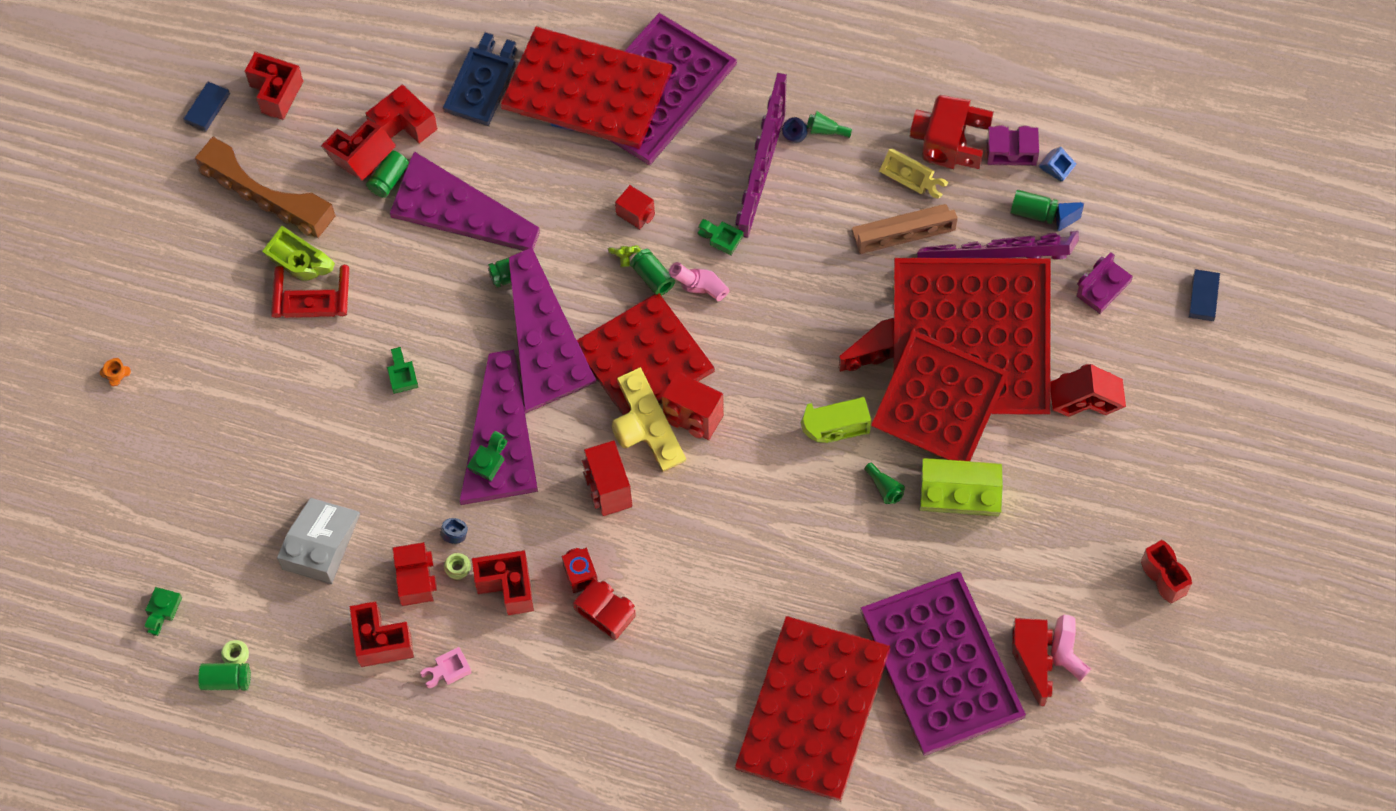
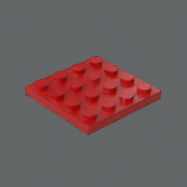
M660 293L650 296L577 339L593 375L622 415L629 413L631 409L617 382L618 377L641 367L660 405L662 404V395L677 371L697 381L715 372L713 364Z
M913 330L871 427L946 460L970 462L1009 372Z

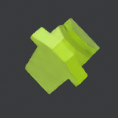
M283 226L279 228L262 251L269 260L278 266H282L285 271L302 281L327 275L333 271L335 265L324 252L316 249Z
M865 397L819 408H813V404L809 403L800 422L803 433L811 440L821 443H830L869 434L871 429V417Z

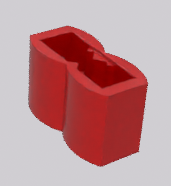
M1163 540L1147 547L1141 559V565L1146 575L1156 582L1160 595L1170 604L1186 596L1192 585V578L1188 570L1181 563L1177 562L1176 554L1172 547Z
M593 579L573 602L574 610L616 641L636 617L635 605L624 596L620 598L614 595V589L607 582H598Z

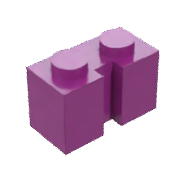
M997 125L988 128L987 165L1037 166L1039 157L1038 127L1020 126L1017 130H1009V127Z

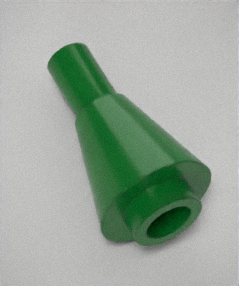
M817 110L815 115L810 114L807 122V128L810 129L809 134H837L850 138L853 130L852 128L838 125L837 122Z
M872 462L865 466L864 470L873 478L885 504H895L903 498L905 490L903 484L881 473Z

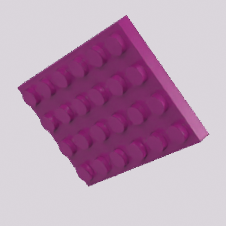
M660 12L625 51L672 64L671 75L640 149L611 141L649 166L737 65V59Z
M960 571L861 607L860 612L873 641L890 645L885 669L923 756L1025 719V711Z

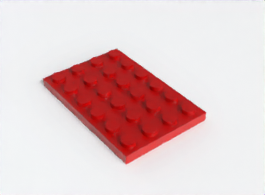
M535 26L501 102V108L640 149L671 75L672 64Z
M786 616L735 765V770L841 802L886 664L890 645Z

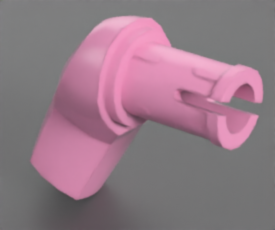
M675 262L669 269V275L681 282L682 288L687 292L707 293L717 301H721L730 291L712 271L704 269L689 270L680 262Z
M1062 615L1057 619L1051 646L1053 663L1059 667L1062 665L1080 682L1091 668L1072 653L1075 640V618L1069 615Z

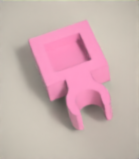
M460 647L435 658L438 666L434 668L428 667L420 672L422 678L427 675L433 676L431 681L426 682L427 688L435 687L442 679H445L447 685L472 673Z

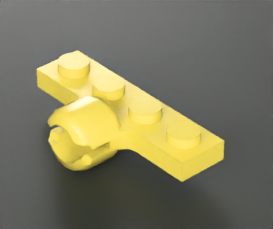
M641 367L618 377L617 382L631 409L629 413L614 419L612 422V430L618 443L623 448H628L641 441L646 442L650 446L662 472L685 462L686 457Z

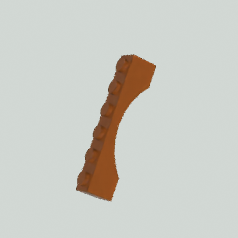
M214 136L195 157L199 167L198 171L204 177H212L225 189L229 190L231 188L235 190L244 200H252L265 212L271 211L275 213L284 223L294 224L305 235L311 234L319 238L336 217L333 205L314 193H283L260 185L241 168L233 148Z

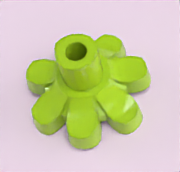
M637 245L630 247L621 246L620 249L608 248L609 253L620 257V267H629L630 256L641 251V248Z

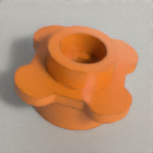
M119 358L108 360L103 368L100 369V376L107 378L111 386H118L124 377L131 374V369L128 366H124Z

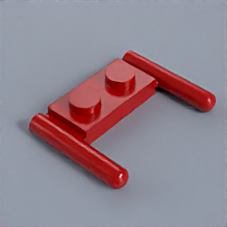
M343 264L339 268L338 291L292 290L284 292V268L276 266L274 268L271 316L274 318H280L281 316H284V318L347 316L349 266Z

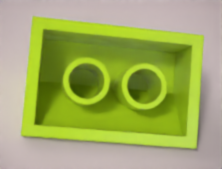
M923 458L919 511L999 517L1002 508L1003 491L1002 464Z

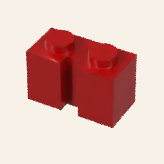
M424 542L392 547L398 596L401 605L407 606L434 601L433 592L437 591L435 575L430 576L429 567H434L432 551H427Z

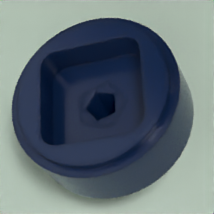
M792 117L784 122L782 134L789 142L799 143L807 136L808 128L802 119Z
M449 518L442 523L440 535L448 543L459 544L466 539L468 527L460 519Z

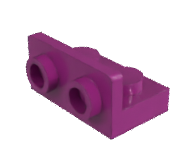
M1112 252L1105 258L1103 256L1100 257L1093 266L1094 270L1090 274L1085 273L1077 283L1079 287L1076 297L1099 314L1110 305L1133 279L1131 274L1113 262L1115 255Z

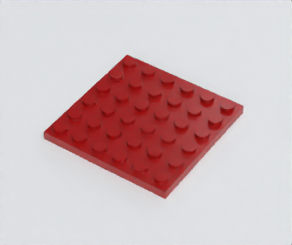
M894 258L893 374L914 330L1009 372L991 414L1050 415L1051 258Z

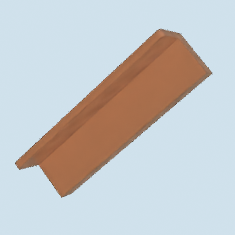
M942 204L855 226L852 228V233L859 253L864 254L955 231L958 217L955 209L949 211L948 205Z

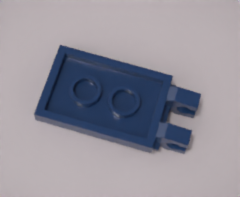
M484 32L478 48L470 47L445 101L443 110L445 113L489 127L516 67L514 58L518 49L515 47V41L507 39L500 55L492 53L495 46L494 35Z

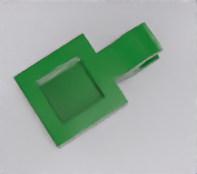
M702 219L698 228L700 230L697 233L703 238H711L710 246L732 256L744 235L743 231L721 221L719 226H716L705 219Z
M401 347L391 349L394 366L387 367L393 393L396 394L419 388L413 362L405 363Z
M494 431L490 437L488 447L480 445L467 466L469 471L492 481L505 460L500 455L508 442L503 439V434Z
M155 587L145 610L147 615H150L144 626L148 629V634L158 636L164 620L173 621L182 600L180 593Z

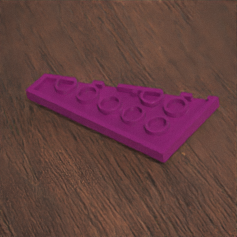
M777 72L772 95L770 94L768 99L767 114L763 116L761 123L762 134L757 136L754 150H756L753 169H751L748 178V189L744 191L742 197L743 208L742 211H738L735 226H739V230L744 232L743 237L749 238L786 116L787 74Z
M415 151L390 210V216L394 219L522 251L529 248L534 250L540 234L539 227Z
M1070 231V236L1060 237L1057 233H1049L1041 236L1039 240H1035V236L993 239L991 243L983 246L978 241L961 245V248H956L955 244L921 247L917 251V258H1041V256H1051V259L1060 260L1066 259L1067 255L1072 253L1079 241V231Z
M533 248L509 257L525 414L596 383V379Z
M514 349L489 353L460 496V505L538 492ZM494 431L503 434V439L508 442L500 453L505 460L492 481H489L469 471L467 466L480 445L487 448L491 435Z

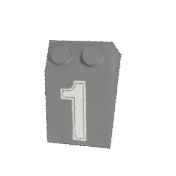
M310 498L287 533L277 559L282 570L332 584L360 512Z

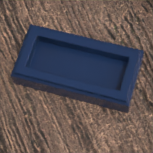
M208 81L184 117L185 123L207 132L230 96L229 89Z
M1194 270L1188 318L1208 321L1215 320L1220 273Z

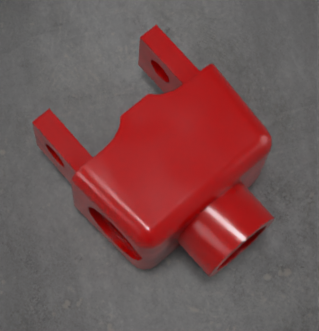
M939 95L935 99L932 112L916 109L909 138L924 141L922 158L926 162L953 170L956 164L980 169L983 150L966 147L965 129L966 126H972L988 130L992 125L994 111L970 106L971 100Z

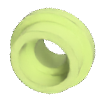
M454 553L445 560L444 569L450 578L462 579L469 574L471 563L466 555ZM456 564H461L463 566L460 570L457 571L453 569V567Z
M239 640L229 641L221 651L224 663H239L241 665L247 661L249 656L248 647ZM234 651H239L240 655L238 657H231Z

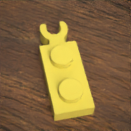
M892 148L888 150L879 170L882 174L920 194L925 193L927 189L934 198H940L943 195L936 190V185L939 184L945 187L948 184L945 179L932 178L934 170Z

